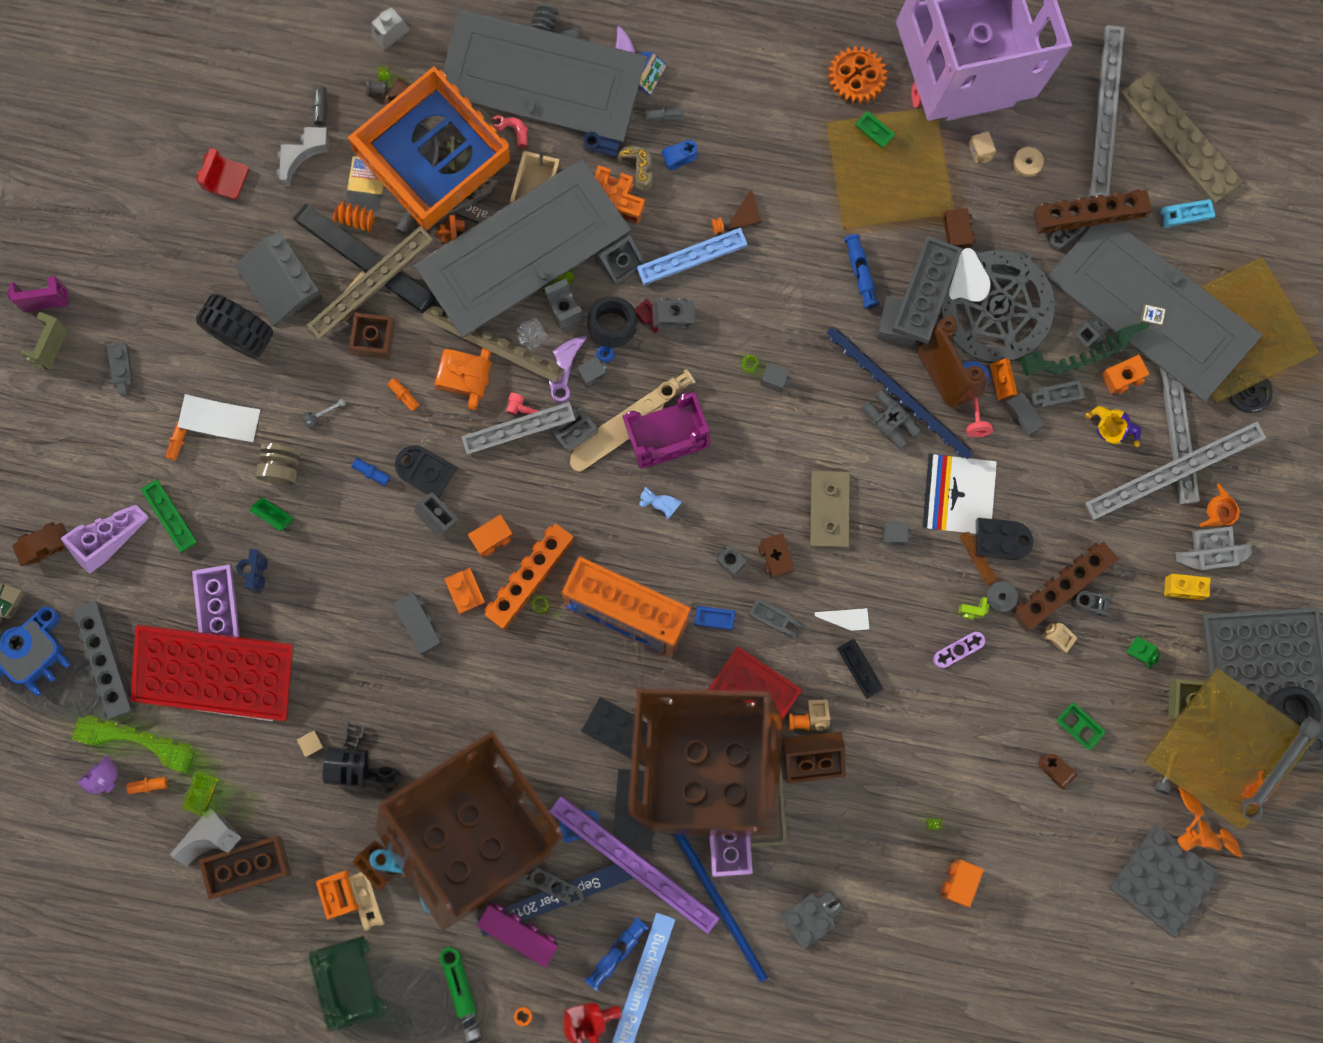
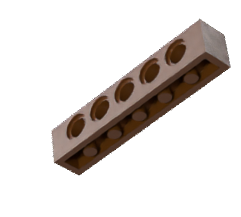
M1135 189L1123 194L1122 192H1116L1109 196L1097 195L1089 199L1082 197L1069 202L1062 200L1056 204L1042 203L1036 207L1033 215L1037 233L1043 234L1148 218L1152 209L1148 191ZM1125 203L1131 204L1132 207L1126 206ZM1107 206H1112L1114 210L1108 209ZM1088 208L1094 209L1095 213L1090 212ZM1070 211L1076 212L1077 215H1072ZM1051 214H1057L1059 218H1054Z
M1097 542L1087 549L1089 553L1086 556L1079 555L1073 560L1075 564L1071 568L1068 566L1058 572L1060 576L1056 580L1052 577L1043 584L1046 588L1041 592L1037 589L1029 596L1031 600L1026 604L1022 601L1014 608L1016 612L1012 616L1026 632L1036 627L1119 560L1105 542L1099 545ZM1090 558H1094L1097 561L1096 567L1090 564ZM1075 569L1082 572V578L1076 577ZM1061 581H1064V582L1067 583V585H1068V589H1067V590H1064V589L1061 588V586H1060V582H1061ZM1046 593L1052 594L1053 602H1049L1046 599ZM1032 604L1038 607V614L1031 611Z

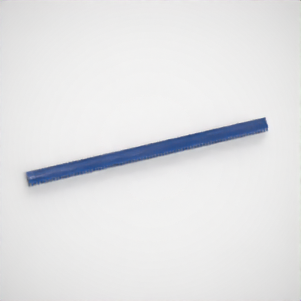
M672 832L677 842H679L678 844H680L679 846L682 851H684V855L688 857V862L693 866V870H696L695 873L698 875V879L702 881V886L707 890V894H710L709 897L712 899V903H715L716 910L721 914V918H724L723 921L726 923V927H729L730 934L734 936V941L737 940L736 943L739 945V949H742L741 952L744 954V958H747L748 965L752 967V972L755 971L754 974L760 980L759 983L768 978L766 972H764L754 952H752V948L747 943L748 941H746L736 921H734L735 919H733L734 917L725 906L726 904L722 897H720L721 895H719L720 893L711 882L712 880L708 873H706V869L701 864L694 849H692V845H689L688 838L684 834Z

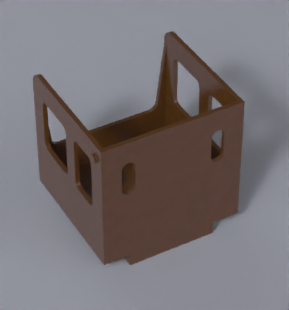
M637 689L629 794L630 816L650 832L734 837H777L782 716L770 692ZM662 698H670L672 701L663 700ZM744 700H752L755 703H748ZM643 715L648 720L647 746L642 743ZM640 760L645 764L643 804L638 800Z
M493 731L380 803L375 830L442 931L470 915L549 859L563 836L558 824ZM498 755L514 777L512 785L497 765ZM524 792L546 822L547 828L545 832L522 801Z

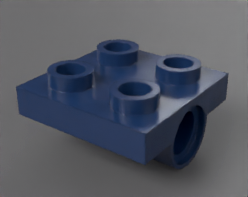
M250 549L248 559L239 561L236 570L239 575L246 579V589L252 593L261 594V589L265 587L263 573L267 569L268 560L257 549ZM251 565V571L248 574H244V567Z

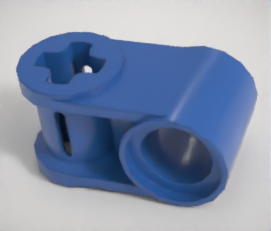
M685 140L662 150L661 154L668 170L677 169L696 160L698 156L697 144L693 140Z

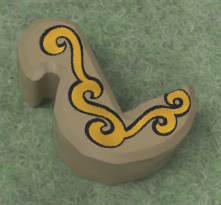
M636 145L627 146L622 149L618 156V162L636 163V187L641 191L649 190L653 185V173L649 172L652 165L650 152L644 147Z

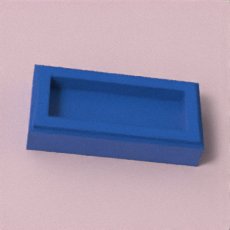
M697 606L694 626L733 630L735 610Z

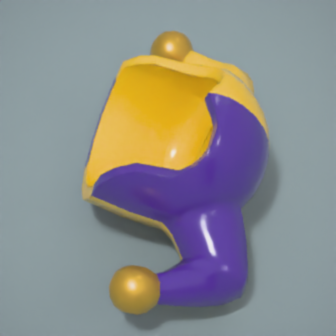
M1097 406L1091 412L1085 413L1087 420L1092 419L1093 416H1098L1101 419L1097 432L1103 440L1118 444L1129 434L1134 439L1132 446L1134 448L1140 447L1141 427L1131 422L1130 417L1124 411L1118 409L1109 410L1103 406Z

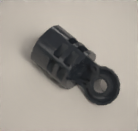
M328 747L326 750L323 764V784L365 788L366 784L375 785L376 790L380 793H390L401 780L402 774L391 767L369 768L370 753L367 750Z

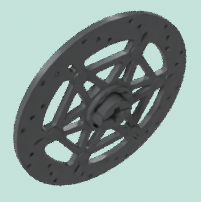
M1004 250L979 253L977 257L996 290L989 291L987 297L982 300V304L979 306L965 298L951 299L949 297L951 284H949L941 307L942 317L945 318L953 315L957 323V331L954 334L955 337L952 335V340L969 355L989 362H997L1002 360L1001 358H1008L1010 361L1016 360L1034 350L1044 340L1050 330L1055 312L1052 287L1043 271L1030 259L1020 254ZM1005 265L1019 270L1020 274L1017 277L993 273L991 266ZM995 278L1010 280L1011 283L1004 289H1001ZM1029 280L1034 284L1040 300L1039 309L1032 307L1025 286ZM1017 284L1018 287L1013 296H1011L1007 290ZM1020 290L1023 292L1027 305L1015 301ZM990 296H991V297H994V298H992L991 301L988 303L987 299H988ZM1003 301L1000 308L998 310L996 309L995 312H993L996 304ZM956 304L964 305L971 326L968 332H965L960 325ZM1015 306L1026 310L1027 313H1014ZM969 307L981 311L976 322L973 321ZM1007 309H1008V312H1009L1008 315H1007V316H1005V315H1004V316H1001V315H1003V314L1007 311ZM983 317H986L989 322L983 327L978 328ZM1011 317L1024 318L1018 327L1013 330ZM1029 319H1035L1037 323L1032 332L1021 342H1016L1014 337ZM1007 321L1008 334L1005 333L1000 324L1001 322ZM995 323L1001 334L985 332V329ZM982 335L1001 339L1004 341L1005 347H988L976 342V338Z

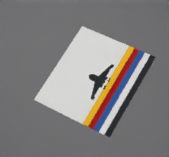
M929 454L922 528L976 534L977 518L992 519L997 461Z

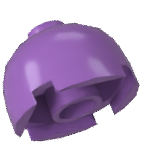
M109 756L100 760V764L93 766L77 782L87 793L93 795L100 794L103 791L108 793L116 786L114 782L118 777V769Z

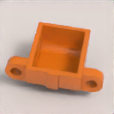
M482 348L481 355L475 356L450 349L443 350L434 384L435 388L470 396L468 409L476 411L479 399H483L486 385L488 386L489 374L492 366L490 361L491 351Z

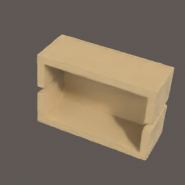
M523 151L510 203L558 174L561 168L560 159L543 155L542 166L540 154Z

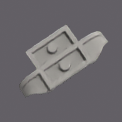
M1224 526L1192 531L1194 550L1175 552L1176 562L1191 568L1206 570L1239 565L1252 554L1251 542L1240 545L1234 544L1233 526Z

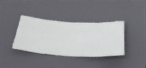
M185 394L177 427L253 442L260 409L242 407Z

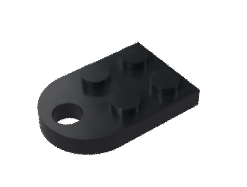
M415 445L401 450L395 460L396 472L403 481L427 495L433 492L438 498H440L457 470L455 465L427 449ZM404 456L412 458L411 463L408 465H403L401 459Z
M976 519V557L1019 560L1031 551L1033 536L1024 524L1008 520ZM1019 537L1026 539V546H1022L1019 543Z

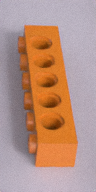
M555 523L553 527L550 525L546 529L543 540L541 542L537 541L533 546V553L522 560L520 563L522 567L519 571H514L508 579L510 581L506 587L502 586L496 594L498 598L494 603L491 601L485 608V617L503 631L509 626L574 542V536ZM551 541L557 543V547L553 550L547 548V544ZM539 556L546 559L542 565L535 563V559ZM525 572H532L534 574L533 578L525 580L523 578ZM520 587L522 592L520 595L514 596L511 594L512 589ZM508 602L510 604L509 609L501 611L499 608L501 603Z

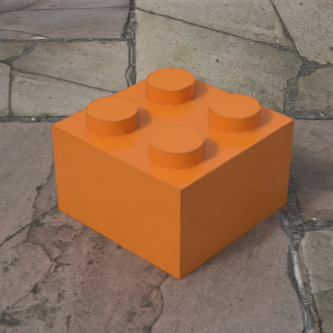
M963 860L951 862L947 869L948 879L943 881L940 888L941 898L963 907H970L984 869Z

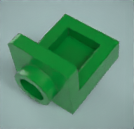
M1137 636L1127 650L1129 656L1145 663L1149 669L1156 665L1160 659V652L1157 646Z

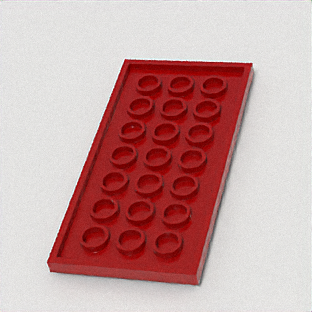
M138 624L135 626L131 702L286 721L288 719L294 644Z

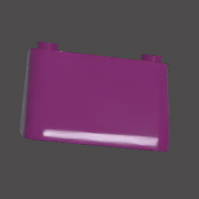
M695 392L682 394L677 401V405L644 416L636 411H629L626 415L622 416L638 467L641 469L703 450L711 444L710 430Z

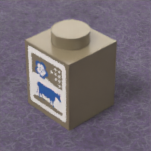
M1144 304L1140 322L1163 326L1166 308Z

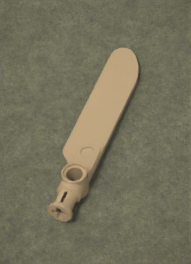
M685 369L684 373L676 379L672 378L667 382H663L648 395L597 428L599 431L597 434L573 450L570 458V465L573 470L577 472L585 470L629 440L622 417L627 412L636 411L644 416L662 410L664 404L673 401L677 395L682 393L684 388L690 384H695V380L689 371ZM665 388H670L673 392L671 395L665 396L662 391Z

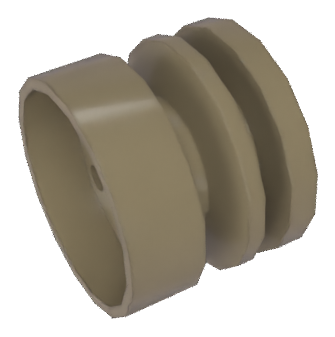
M262 444L260 446L262 453L259 454L258 458L266 463L257 465L255 478L272 484L295 485L298 472L290 468V466L299 465V460L296 458H300L301 452L287 445Z

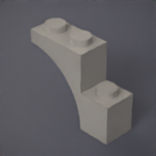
M304 127V134H301V145L281 144V151H278L280 169H277V180H280L282 186L290 187L295 170L304 160L315 154L329 152L330 135L327 128Z

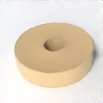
M1033 147L1020 149L1013 159L1015 171L1023 177L1037 175L1044 164L1041 152Z

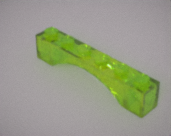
M86 715L85 718L78 717L71 740L92 746L113 740L135 741L150 749L160 759L164 767L189 773L196 750L190 749L191 745L179 742V745L172 744V739L162 736L158 740L153 738L154 734L142 731L141 734L134 733L135 728L123 726V729L117 728V723L107 720L103 724L97 722V717Z

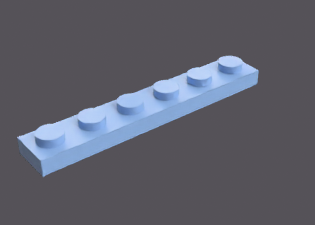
M741 228L637 266V271L643 285H647L747 247V242Z

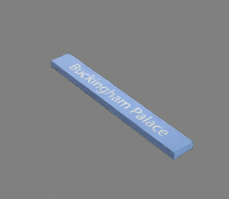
M656 913L612 1043H634L675 922L673 918Z

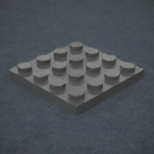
M1154 824L1109 888L1173 938H1176L1221 873L1191 850H1183L1175 838Z

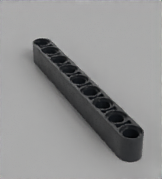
M304 204L293 218L301 227L366 273L382 260L373 251L307 204ZM398 272L384 285L423 314L435 301L431 293L402 272Z

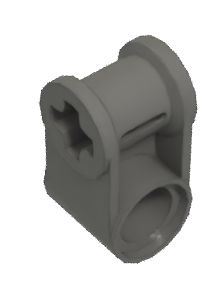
M1083 591L1072 598V605L1076 610L1099 617H1108L1109 613L1107 611L1112 597ZM1080 596L1086 599V605L1080 603Z

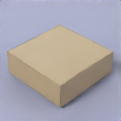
M315 730L297 739L305 757L324 748Z

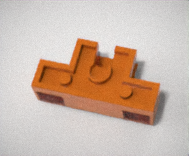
M598 165L594 177L620 215L625 220L639 224L645 209V199L630 195L634 186L632 184L634 177L621 173L620 179L611 177V169Z

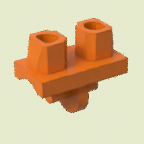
M449 215V220L445 221V225H440V230L435 232V237L441 239V244L450 242L457 237L456 232L464 231V220L455 219V215Z

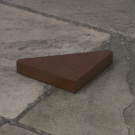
M749 190L727 226L728 231L761 223L753 190Z

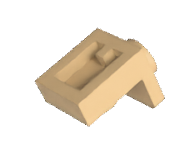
M1053 621L1045 628V632L1042 634L1044 639L1050 640L1064 653L1069 651L1077 639L1064 624Z
M828 699L809 700L810 730L819 732L828 730L830 728Z

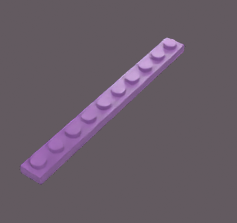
M563 795L560 796L550 809L549 813L707 934L720 919L718 914Z

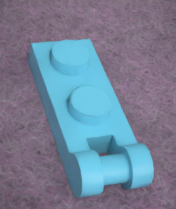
M1211 199L1168 206L1159 210L1160 216H1163L1164 220L1162 222L1163 228L1210 220L1215 217ZM1175 213L1176 218L1171 219L1170 214Z

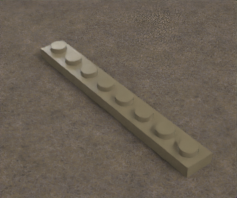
M421 226L418 227L307 326L319 340H322L432 244L434 240Z
M432 306L424 312L423 319L461 337L443 309ZM478 328L464 337V339L555 383L564 374L565 369L559 367L558 364L549 362L540 355L532 354L523 347L513 345L508 340L493 335L490 331Z

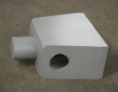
M392 7L381 12L380 16L371 23L372 39L383 51L410 31L407 24Z

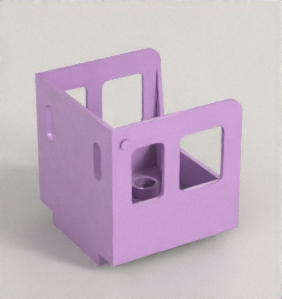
M906 0L896 20L927 121L945 118V121L972 116L1013 107L1017 101L1037 97L1072 47L1057 0H1044V5L1034 21H1032L1025 0H926L920 2V0ZM1050 19L1057 41L1055 46L1041 48L1039 34Z

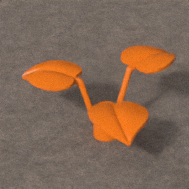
M1182 787L1176 788L1180 791L1185 806L1190 812L1195 814L1194 821L1186 828L1187 832L1177 839L1182 849L1189 851L1193 847L1201 845V847L1221 850V839L1231 853L1242 858L1240 846L1233 834L1227 829L1222 828L1220 829L1221 834L1216 835L1204 820L1198 822L1200 816L1204 815L1202 804L1189 790ZM1198 822V824H1199V831L1196 830V829L1192 830L1193 827H1194V826L1196 825V823Z

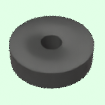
M996 582L989 587L986 593L989 607L998 613L1010 611L1018 601L1016 589L1008 582ZM999 594H1003L1005 600H1000Z

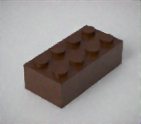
M274 836L233 849L229 853L223 852L198 860L208 899H216L291 875L281 836Z

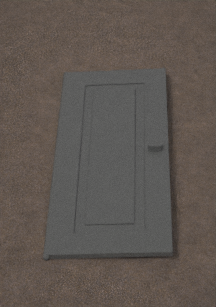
M463 9L457 10L458 16L443 72L448 78L446 80L450 84L454 83L460 91L459 94L463 98L467 97L472 104L585 133L595 132L599 136L624 143L648 56Z
M582 158L416 262L412 267L417 269L461 337L464 338L631 232V229L585 164V159Z
M1118 223L1091 226L1052 272L1046 274L1049 281L1205 403L1208 402L1210 395L1262 337L1260 332ZM1144 304L1166 308L1163 326L1140 322Z

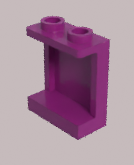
M55 276L47 277L48 288L22 291L14 282L9 283L8 298L23 312L69 306L67 287Z

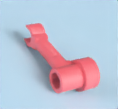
M510 393L507 413L515 416L518 412L530 415L539 412V410L523 406L525 398L519 394Z

